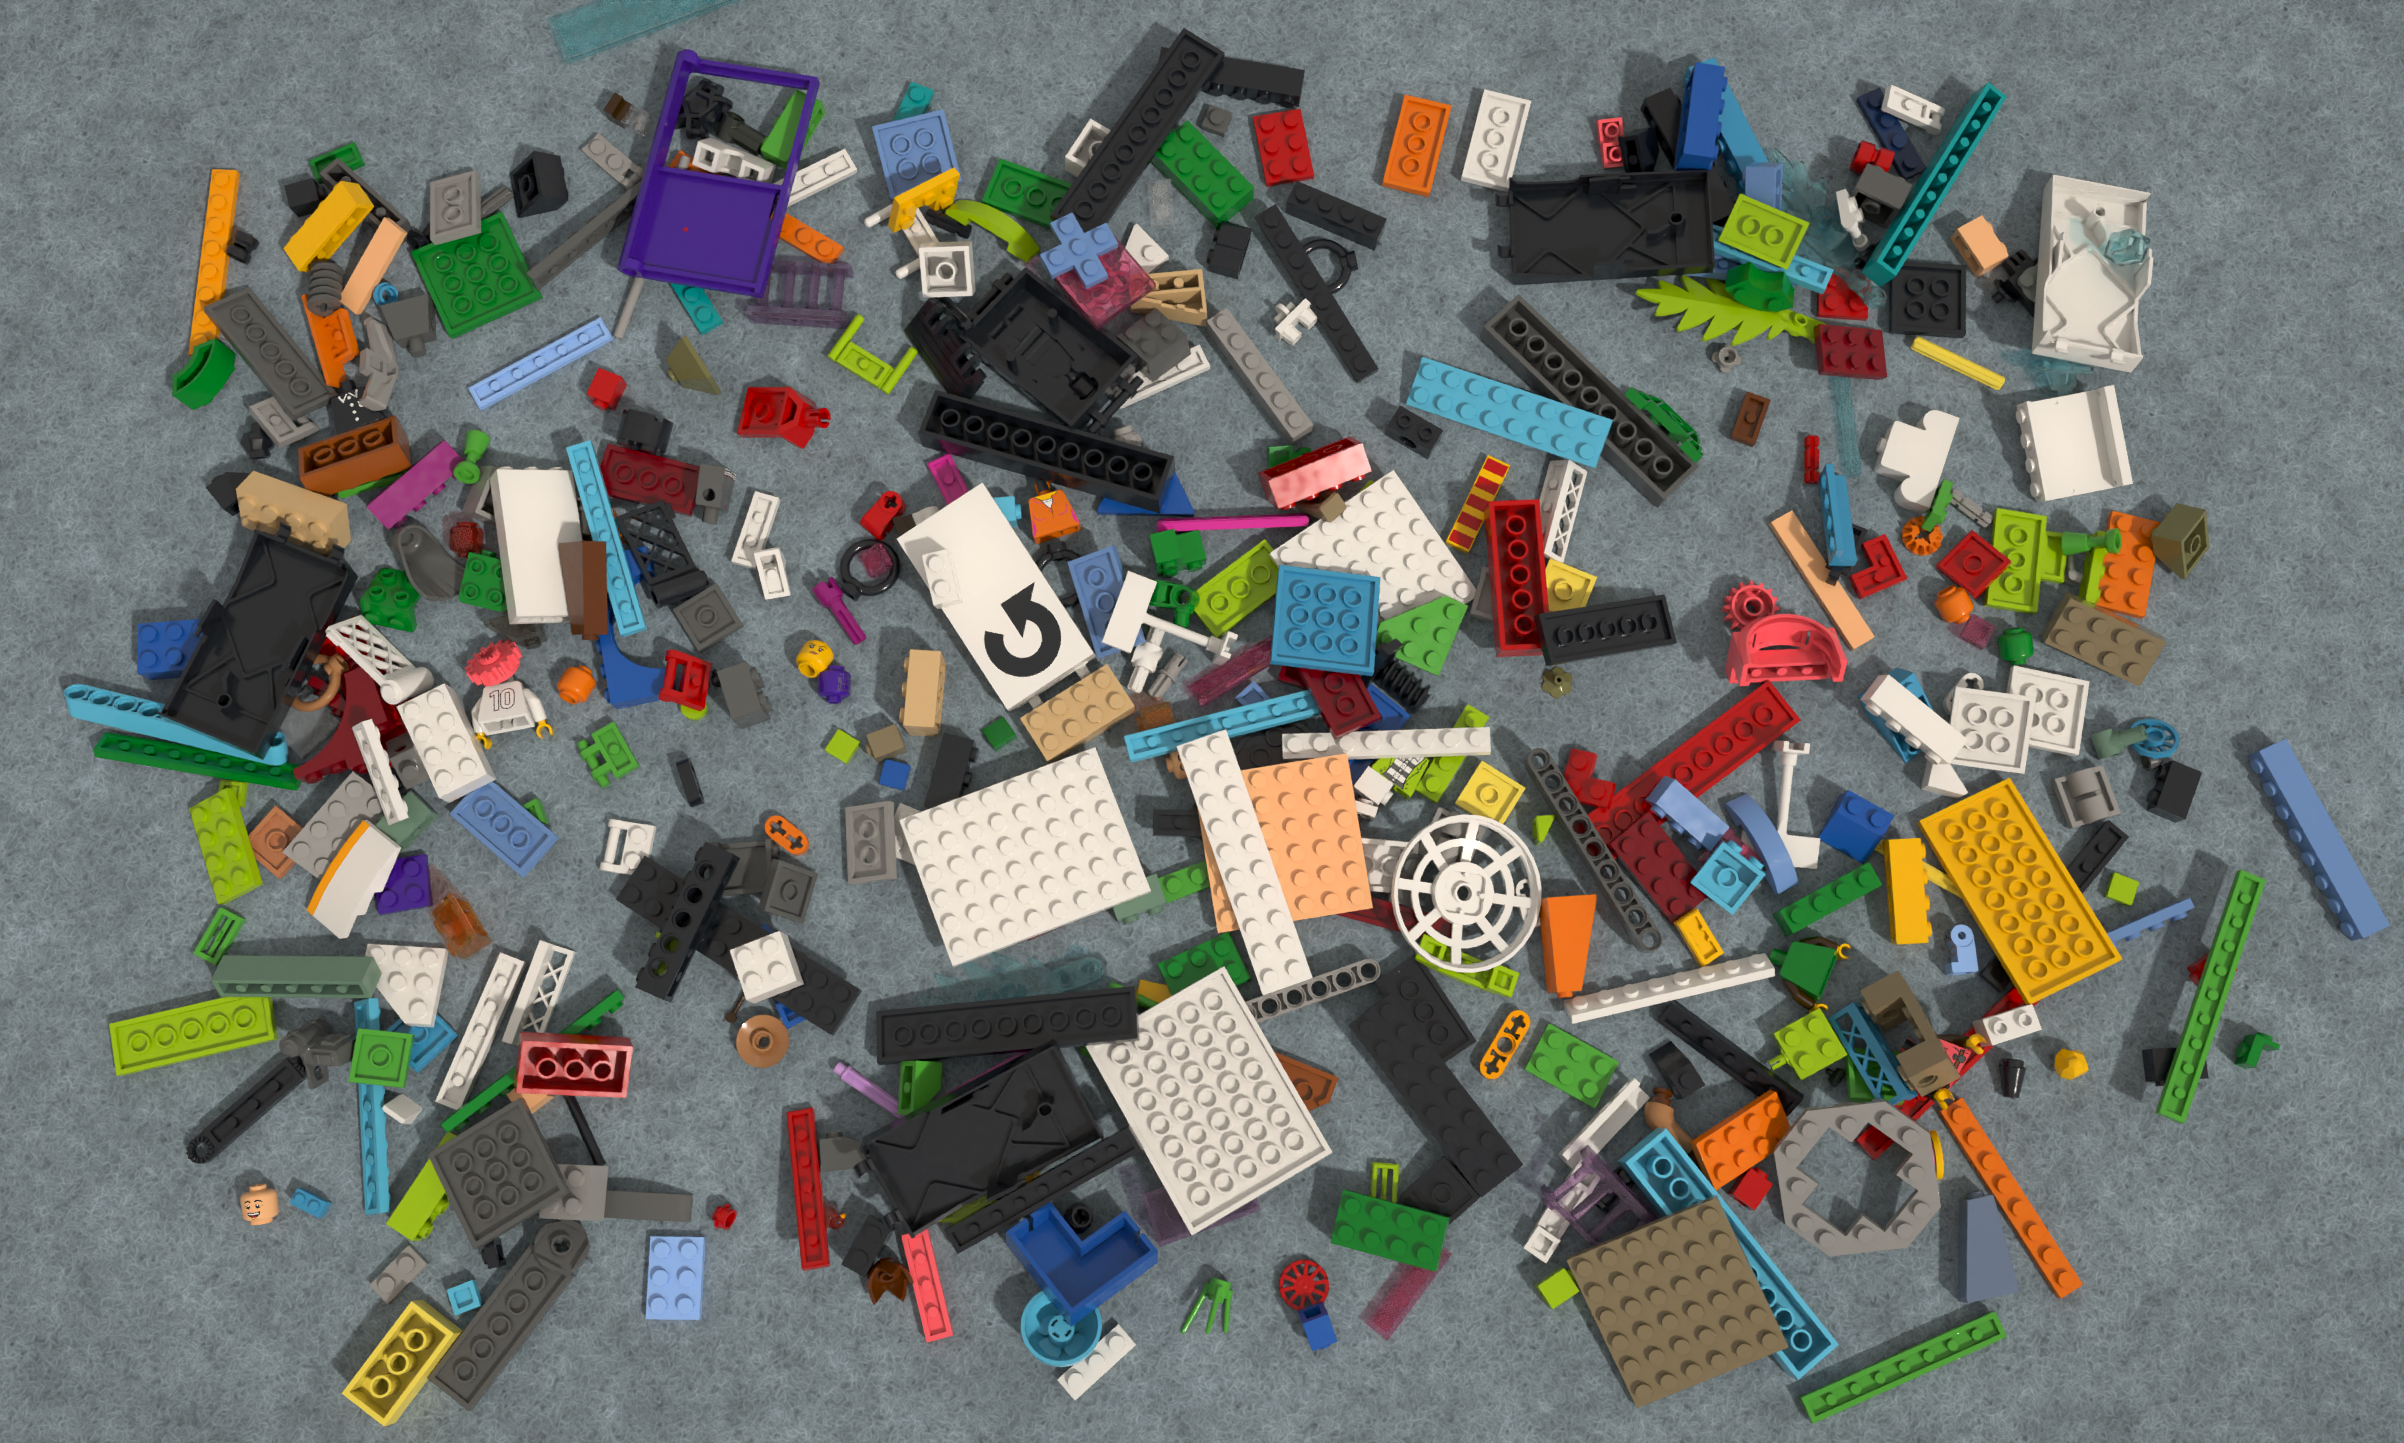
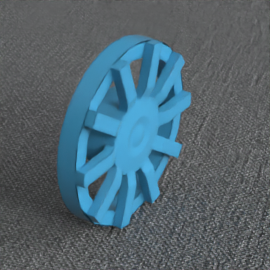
M2142 719L2130 727L2148 725L2146 729L2148 739L2129 745L2140 756L2144 755L2153 759L2170 757L2178 748L2180 738L2177 731L2164 721ZM2164 731H2168L2171 735L2166 736ZM2174 739V744L2165 742L2167 740Z

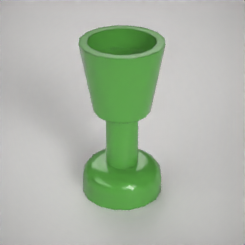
M471 430L465 435L464 455L466 460L456 464L453 472L457 480L463 483L472 484L479 480L480 469L475 463L482 458L490 445V438L484 432Z
M2118 528L2107 530L2105 537H2090L2087 533L2064 531L2061 541L2062 551L2065 556L2089 551L2091 547H2105L2108 553L2118 554L2121 550V533Z

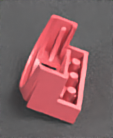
M1775 614L1755 619L1747 624L1741 632H1732L1725 671L1729 684L1739 683V686H1749L1752 682H1767L1768 680L1770 682L1831 679V677L1833 682L1843 681L1848 660L1841 647L1835 628H1827L1823 624L1801 615ZM1810 631L1809 642L1805 645L1807 633ZM1773 645L1799 647L1798 649L1759 650Z

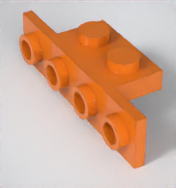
M304 294L301 297L327 386L340 388L339 384L347 380L343 365L360 355L348 310L339 308L329 316H317L308 310V295Z

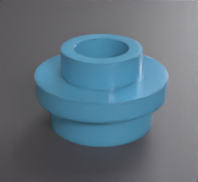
M379 283L375 286L373 299L380 307L381 305L398 300V291L392 284ZM383 291H385L386 294H387V297H386L385 300H384L383 297H382V292H383Z

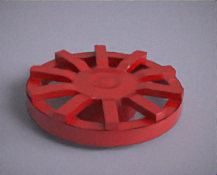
M1311 1260L1294 1261L1286 1266L1281 1273L1279 1279L1280 1295L1284 1302L1295 1310L1306 1308L1304 1307L1306 1296H1308L1312 1305L1324 1302L1329 1292L1328 1276L1319 1264ZM1304 1264V1272L1300 1275L1296 1266ZM1308 1264L1316 1268L1310 1276L1307 1275ZM1291 1268L1297 1276L1295 1279L1286 1275ZM1320 1271L1324 1279L1314 1281L1313 1278ZM1284 1279L1293 1282V1286L1283 1288ZM1325 1283L1324 1292L1315 1289V1285ZM1294 1290L1295 1293L1288 1299L1285 1292ZM1313 1292L1322 1296L1317 1303L1311 1295ZM1298 1295L1301 1296L1300 1306L1292 1303Z

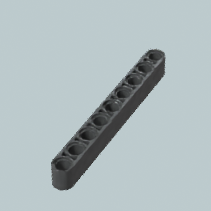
M1543 748L1533 749L1524 760L1526 771L1553 815H1555V818L1633 945L1641 953H1650L1657 950L1662 944V936L1551 755ZM1531 757H1541L1544 762L1543 767L1534 766ZM1553 778L1557 782V788L1554 790L1549 789L1545 784V779ZM1560 800H1566L1570 803L1571 810L1569 812H1564L1560 809ZM1574 822H1579L1584 826L1583 834L1574 832L1572 828ZM1588 844H1593L1597 847L1598 855L1596 857H1592L1587 853L1586 847ZM1605 866L1611 870V879H1605L1601 876V867ZM1615 889H1621L1625 892L1626 899L1624 902H1620L1615 898ZM1630 911H1634L1639 915L1640 921L1638 925L1632 924L1629 921L1628 914ZM1644 934L1652 936L1654 940L1652 947H1647L1643 944L1642 937Z

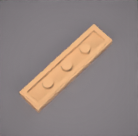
M383 218L341 293V303L355 314H362L373 295L375 286L381 281L407 235V232L390 218Z

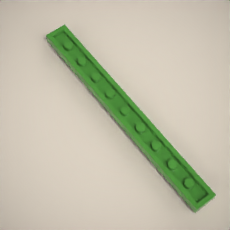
M2244 870L2236 871L2155 1111L2156 1114L2179 1124H2184L2266 882L2265 879Z

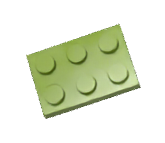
M1740 194L1718 241L1788 270L1810 223Z

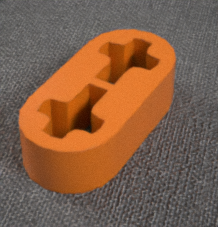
M775 815L767 819L764 829L770 838L795 856H800L807 852L809 840L800 830L781 816ZM774 822L776 824L782 822L781 828L786 831L784 836L777 831L772 834L773 828L771 825ZM790 835L796 840L800 837L803 838L801 840L803 845L801 849L797 847L794 850L791 849L793 844L788 840Z

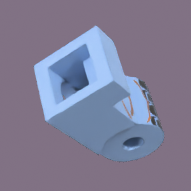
M1962 924L1948 929L1944 940L1950 949L1951 963L1944 965L1945 975H1963L1978 972L1972 930Z

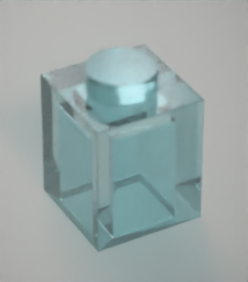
M2135 229L2114 232L2110 235L2103 256L2119 266L2143 263L2151 240Z

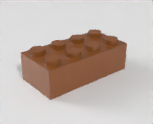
M396 415L298 448L300 480L307 490L326 497L347 489H354L358 485L370 481H377L393 473L403 472L412 467L409 438Z

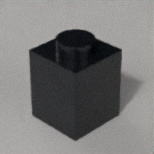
M314 178L284 186L289 208L298 217L314 213L319 204L328 196L323 185L320 186Z

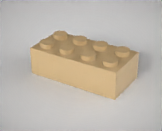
M252 471L236 488L243 527L275 535L279 530V523L282 522L292 527L287 541L327 557L332 552L333 544L345 548L351 541L346 503L256 471Z
M1108 664L1024 715L1020 720L1049 765L1062 759L1135 713V706Z

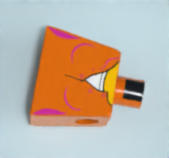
M1047 481L1035 484L1037 497L1028 500L1035 544L1081 531L1080 522L1064 491L1059 489L1052 492Z

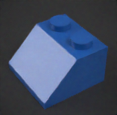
M1847 790L1840 794L1817 838L1864 864L1883 839L1895 815Z

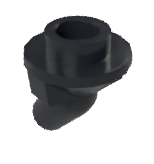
M430 222L422 232L414 229L408 233L407 238L412 249L416 250L432 243L430 240Z

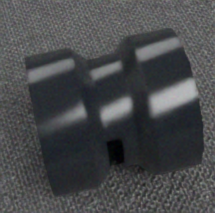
M236 230L233 235L234 241L231 245L227 246L225 253L234 260L248 265L252 259V251L258 248L260 242L249 234Z

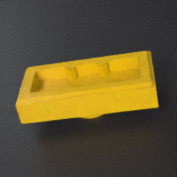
M1692 909L1673 922L1700 967L1706 966L1724 953L1698 909Z

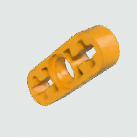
M1515 1010L1505 1018L1479 1062L1478 1069L1484 1078L1489 1080L1496 1079L1503 1073L1530 1027V1018L1524 1011ZM1521 1016V1022L1524 1024V1027H1518L1515 1030L1514 1034L1518 1035L1516 1040L1513 1035L1503 1031L1505 1027L1508 1031L1512 1029L1514 1025L1513 1021H1511L1512 1017L1517 1018ZM1501 1037H1506L1511 1041L1512 1046L1509 1052L1504 1053L1497 1048V1041ZM1492 1050L1496 1055L1505 1057L1504 1062L1501 1059H1498L1495 1068L1498 1069L1496 1073H1486L1487 1067L1484 1066L1485 1062L1491 1063L1495 1057L1490 1055Z

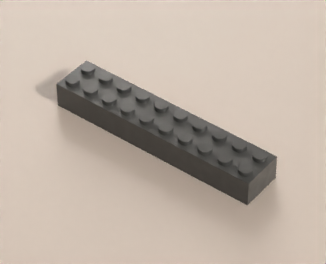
M1519 294L1483 327L1480 338L1540 396L1613 420L1601 454L1657 508L1685 483L1699 465L1685 454L1676 443Z

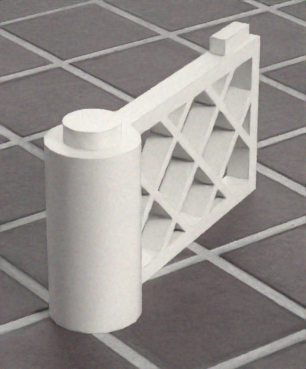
M362 615L328 626L326 629V636L336 646H340L381 686V695L387 703L398 704L429 691L433 687L434 678L432 673L425 667L416 668ZM355 625H359L365 632L355 629ZM339 632L348 634L349 638L342 636ZM356 638L367 641V644L356 641ZM374 644L380 645L384 650L374 647ZM358 650L368 653V656L362 655ZM375 656L384 658L385 662L375 659ZM392 661L398 663L401 667L392 665ZM376 668L385 670L386 675L381 674Z

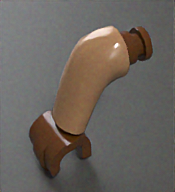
M1654 1088L1653 1094L1655 1096H1652L1651 1102H1646L1644 1107L1647 1125L1652 1131L1657 1127L1666 1128L1701 1171L1690 1144L1694 1139L1677 1124L1673 1115L1674 1109L1670 1107L1671 1101L1669 1098H1672L1673 1092L1665 1088Z

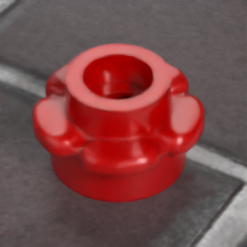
M726 1203L723 1207L718 1206L712 1215L715 1228L727 1230L734 1223L737 1212L730 1208L731 1205L729 1203Z

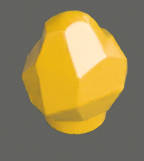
M2062 1048L2055 1056V1071L2061 1078L2072 1080L2089 1070L2084 1054L2080 1050L2074 1049L2070 1051Z

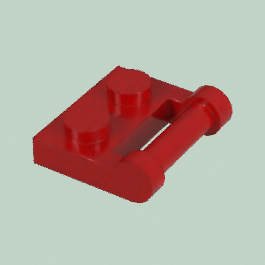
M667 650L665 654L667 664L663 688L659 690L658 698L662 701L674 702L697 711L703 710L706 703L712 663L677 650ZM677 663L683 665L679 691L673 690Z

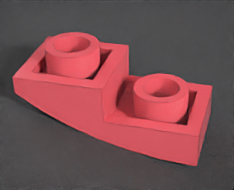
M1622 117L1597 120V135L1603 168L1623 167L1624 164L1618 137L1624 135Z

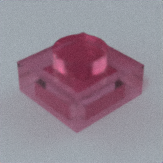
M883 543L873 545L860 556L870 578L879 577L893 565Z
M1973 614L1968 619L1958 638L1982 650L1985 648L1996 626Z

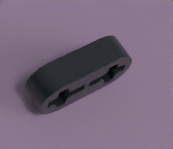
M690 758L676 762L690 806L695 807L704 804L705 800Z

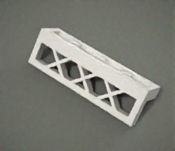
M1571 460L1550 461L1539 500L1544 557L1561 563L1564 562L1587 476V471ZM1573 472L1577 474L1575 485H1573L1571 478ZM1567 495H1569L1570 499L1569 508H1567L1565 502ZM1561 518L1564 523L1563 531L1560 530L1559 526ZM1555 541L1558 546L1556 554L1552 552Z
M541 940L539 941L504 1033L503 1042L518 1046L520 1032H524V1030L534 1026L536 1032L546 1033L576 952ZM554 951L567 954L564 965L554 970L551 963ZM561 971L560 976H559V979H558V976H557L556 973H558V972ZM553 976L556 987L554 991L545 995L541 987L543 980ZM544 1001L547 1008L545 1016L536 1020L532 1013L533 1006ZM529 1017H530V1019H531L532 1022L529 1023V1024H527V1022H528V1020H529Z
M1635 1078L1629 1079L1560 1151L1558 1156L1571 1169H1573L1580 1158L1590 1162L1650 1099L1638 1087L1640 1083Z

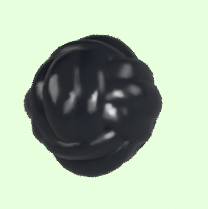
M1080 1202L1072 1204L1063 1216L1076 1234L1085 1232L1093 1221L1091 1211L1085 1204Z

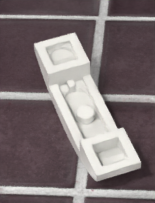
M1580 1158L1553 1196L1523 1248L1547 1263L1560 1243V1238L1587 1196L1591 1195L1604 1172L1583 1158Z

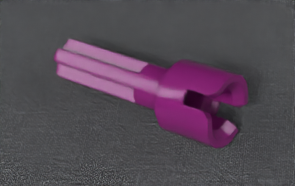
M828 578L827 584L825 582L817 584L812 589V592L821 606L831 610L854 645L862 643L866 639V635L842 601L844 593L834 578Z

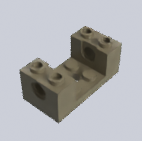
M1899 970L1860 990L1865 998L1861 1001V1004L1875 1025L1880 1023L1884 1030L1887 1031L1907 1020L1911 1022L1914 1032L1921 1043L1896 1055L1901 1064L1896 1068L1911 1091L1916 1089L1921 1097L1961 1078L1913 991Z

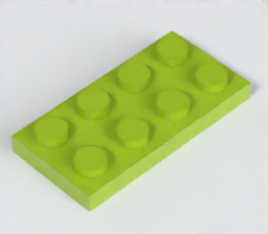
M2001 508L1994 510L1990 544L2010 559L2011 565L1985 590L1984 607L2032 615L2038 612L2047 516Z
M1265 539L1196 590L1200 596V601L1193 612L1212 636L1220 638L1276 595L1278 568L1269 556L1274 550ZM1190 595L1185 598L1186 603L1189 601Z
M225 788L190 807L189 811L217 904H227L262 886L263 882L234 788Z

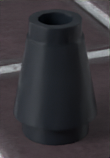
M2002 1059L1999 1071L2003 1097L2019 1098L2026 1072L2024 1061Z

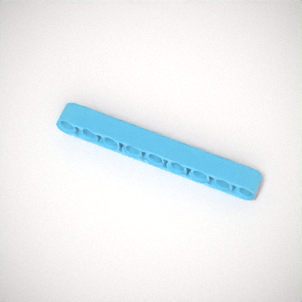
M73 684L64 690L68 712L74 718L268 765H281L289 759L286 737L279 731L264 760L164 720L157 714L162 712L165 706L163 703L84 684Z

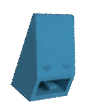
M1896 667L1888 673L1932 709L1913 672ZM1866 689L1857 696L1865 713L1905 763L1909 762L1920 754L1922 750L1910 746L1905 741L1906 737L1900 732L1897 733L1889 729L1885 725L1886 721L1881 716H1875L1866 710V704L1860 700L1868 690Z

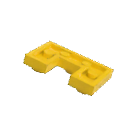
M953 167L894 197L888 227L893 233L911 227L914 223L916 210L924 205L938 211L940 209H947L953 204L960 173L956 168Z

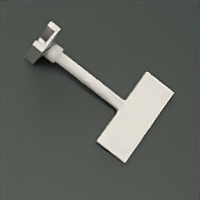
M1127 572L1101 643L1131 653L1141 624L1145 623L1206 647L1205 650L1214 653L1212 660L1214 664L1222 666L1230 659L1231 654L1228 653L1229 646L1237 640V634L1228 631L1221 639L1214 636L1209 638L1147 614L1146 611L1157 582L1133 572Z
M1774 740L1771 744V751L1782 753L1781 764H1783L1776 830L1790 855L1794 867L1817 869L1820 838L1787 834L1793 766H1796L1797 755L1809 754L1810 743H1789V741ZM1742 830L1740 847L1743 850L1740 853L1747 859L1753 856L1763 863L1747 834Z

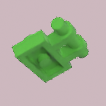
M614 721L591 734L595 744L589 746L586 740L577 743L581 751L580 757L584 762H587L592 771L590 774L593 780L598 781L601 788L611 784L607 778L608 773L612 772L615 778L619 779L640 767ZM600 752L607 762L603 765H600L595 757Z

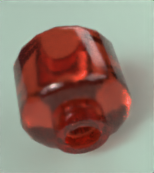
M456 521V525L450 527L449 549L453 552H458V557L468 558L469 552L480 553L483 550L484 531L481 527H477L478 523Z

